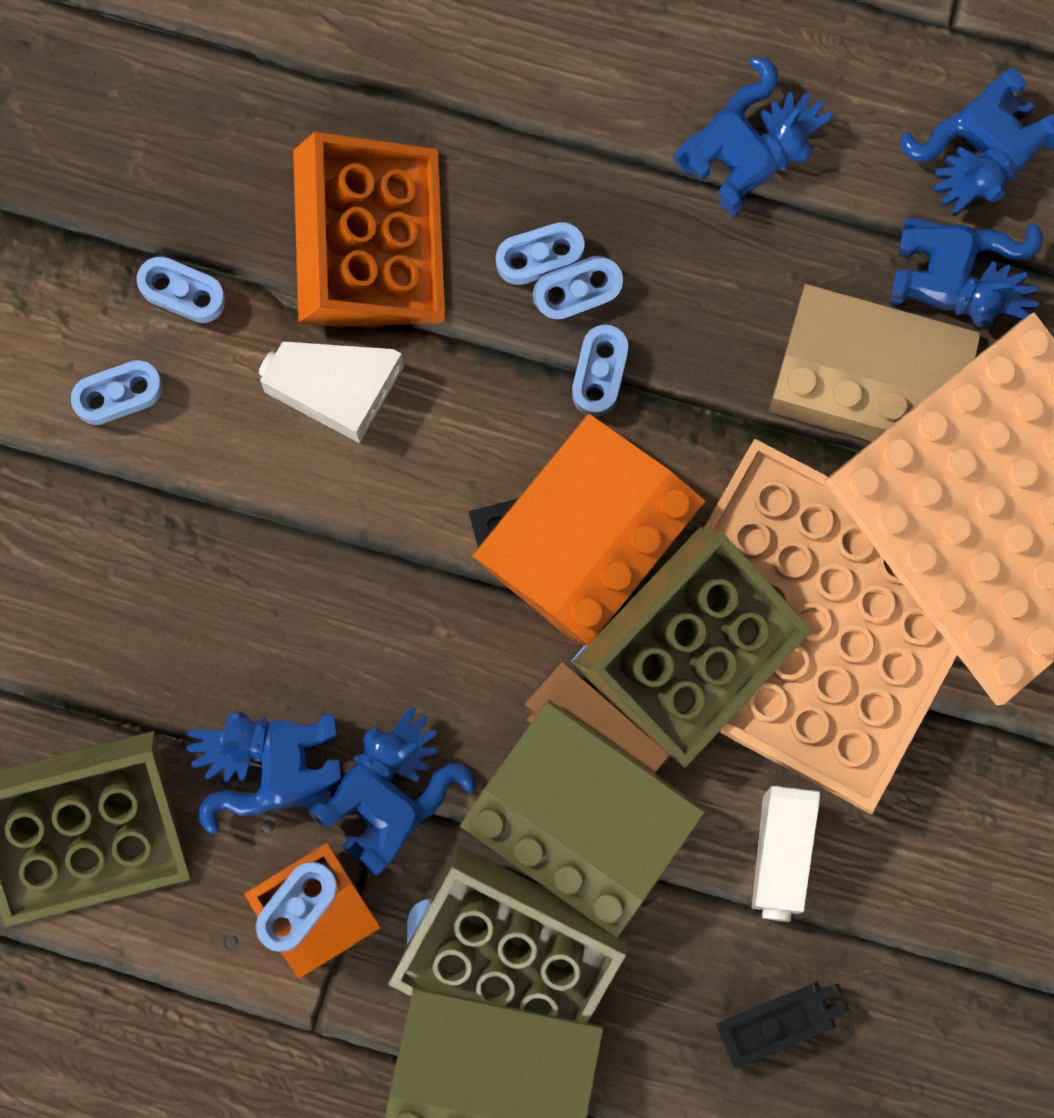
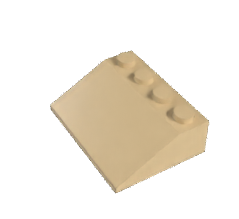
M805 284L768 412L868 441H874L976 357L980 333Z

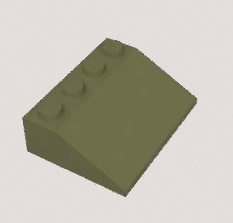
M700 527L572 663L611 703L677 763L686 768L813 630L722 531Z
M548 700L484 788L460 827L611 935L618 938L706 809L555 703Z
M154 731L0 770V912L5 927L190 880L189 867L169 781Z
M458 845L388 985L410 996L412 995L413 988L416 987L588 1023L626 956L629 930L624 928L619 937L616 938L550 890Z
M414 987L385 1118H586L603 1026Z

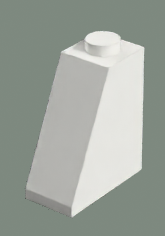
M282 342L276 353L270 351L260 367L259 375L262 376L260 382L266 394L360 443L402 371L404 363L402 353L394 349Z
M771 786L763 795L752 909L763 910L762 919L791 922V914H801L804 912L820 792Z

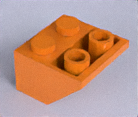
M328 843L320 846L244 894L258 917L285 880L298 866L311 862L319 863L328 868L335 876L337 895L333 903L298 947L291 951L280 952L298 979H301L381 928L337 854ZM316 879L309 880L304 887L305 894L311 898L318 896L322 891L321 882ZM281 918L276 921L274 931L277 936L284 937L290 933L291 923L287 918Z

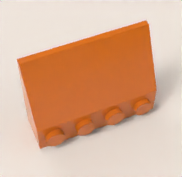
M313 132L293 150L298 323L334 327L444 322L445 302L438 149Z
M587 414L477 548L472 557L573 643L588 646L704 504L705 500L665 466L591 414Z

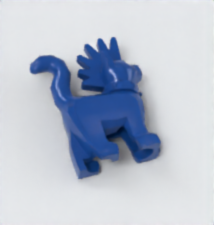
M759 56L753 57L749 61L750 66L760 74L761 79L759 82L741 87L728 99L725 107L716 113L707 128L692 135L673 155V161L687 175L695 172L701 181H704L710 175V165L718 159L732 172L724 181L718 194L722 197L719 205L733 218L741 212L743 206L741 199L748 192L762 186L777 171H785L788 163L795 161L803 163L810 158L813 148L808 142V137L828 123L833 116V113L828 112L816 117L823 108V101L817 102L806 110L810 99L809 93H805L798 104L793 107V93L789 92L783 110L776 101H773L771 105L772 115L766 110H762L761 118L768 134H763L761 137L745 118V111L752 104L766 99L778 86V69L770 59Z
M1014 67L992 81L980 96L968 103L958 114L948 117L932 130L928 142L924 144L919 143L908 131L904 132L900 138L902 152L913 161L928 162L942 154L949 141L955 136H961L981 153L979 157L959 147L956 152L957 157L947 156L945 163L949 167L937 169L935 172L936 178L946 180L934 186V193L950 191L942 198L941 206H947L957 201L953 207L952 216L958 215L976 197H984L990 202L1001 200L1006 193L1005 184L1011 179H1016L1015 174L1019 173L1030 162L1038 150L1042 147L1054 149V114L1026 127H1023L1015 118L1025 119L1032 113L1035 105L1031 101H1024L1021 97L1015 98L1013 91L1017 93L1023 91L1027 82Z
M905 218L899 256L911 258L915 253H924L929 256L928 271H896L890 305L901 306L907 299L918 300L945 311L954 310L956 315H964L966 313L972 318L974 325L979 328L992 326L998 315L1021 321L1030 315L1023 309L1035 310L1038 308L1036 301L1024 298L1025 296L1035 294L1038 289L1037 286H1017L1027 279L1028 274L1026 272L1007 277L1011 266L1006 265L997 272V264L993 261L980 280L977 277L970 276L978 253L985 249L995 251L1010 260H1029L1040 252L1044 240L1039 226L1034 223L1028 224L1026 240L1024 242H1016L1000 231L990 229L975 230L965 225L942 226L932 221Z
M409 707L391 732H384L378 727L367 731L363 737L364 753L354 757L356 761L355 766L347 771L334 797L327 804L317 802L308 812L322 828L329 827L349 813L355 812L366 823V827L358 837L349 836L342 843L341 847L353 859L360 858L368 868V871L373 875H378L394 859L407 837L424 819L432 816L445 801L450 783L453 781L458 782L469 794L473 793L476 788L473 771L462 763H446L435 771L427 790L421 797L416 799L409 798L390 782L394 780V774L410 781H418L419 777L414 769L428 770L429 768L419 758L437 753V748L421 747L436 736L437 731L430 730L418 735L428 718L427 716H422L411 724L416 711L415 707Z
M236 711L226 716V724L222 730H189L187 732L190 738L203 742L189 745L186 750L189 753H206L193 761L191 766L196 769L213 764L205 774L207 780H210L225 769L224 781L226 783L230 782L236 772L238 773L239 780L244 782L251 759H254L255 762L262 760L261 786L254 794H240L223 790L209 794L199 807V822L211 834H216L219 831L217 814L221 810L226 809L239 816L260 815L274 809L293 807L310 809L317 802L327 804L334 797L340 784L339 781H341L339 760L326 761L323 768L313 770L308 768L305 750L336 739L334 714L322 715L318 724L305 725L282 720L268 722L265 717L254 722L249 719L246 713Z

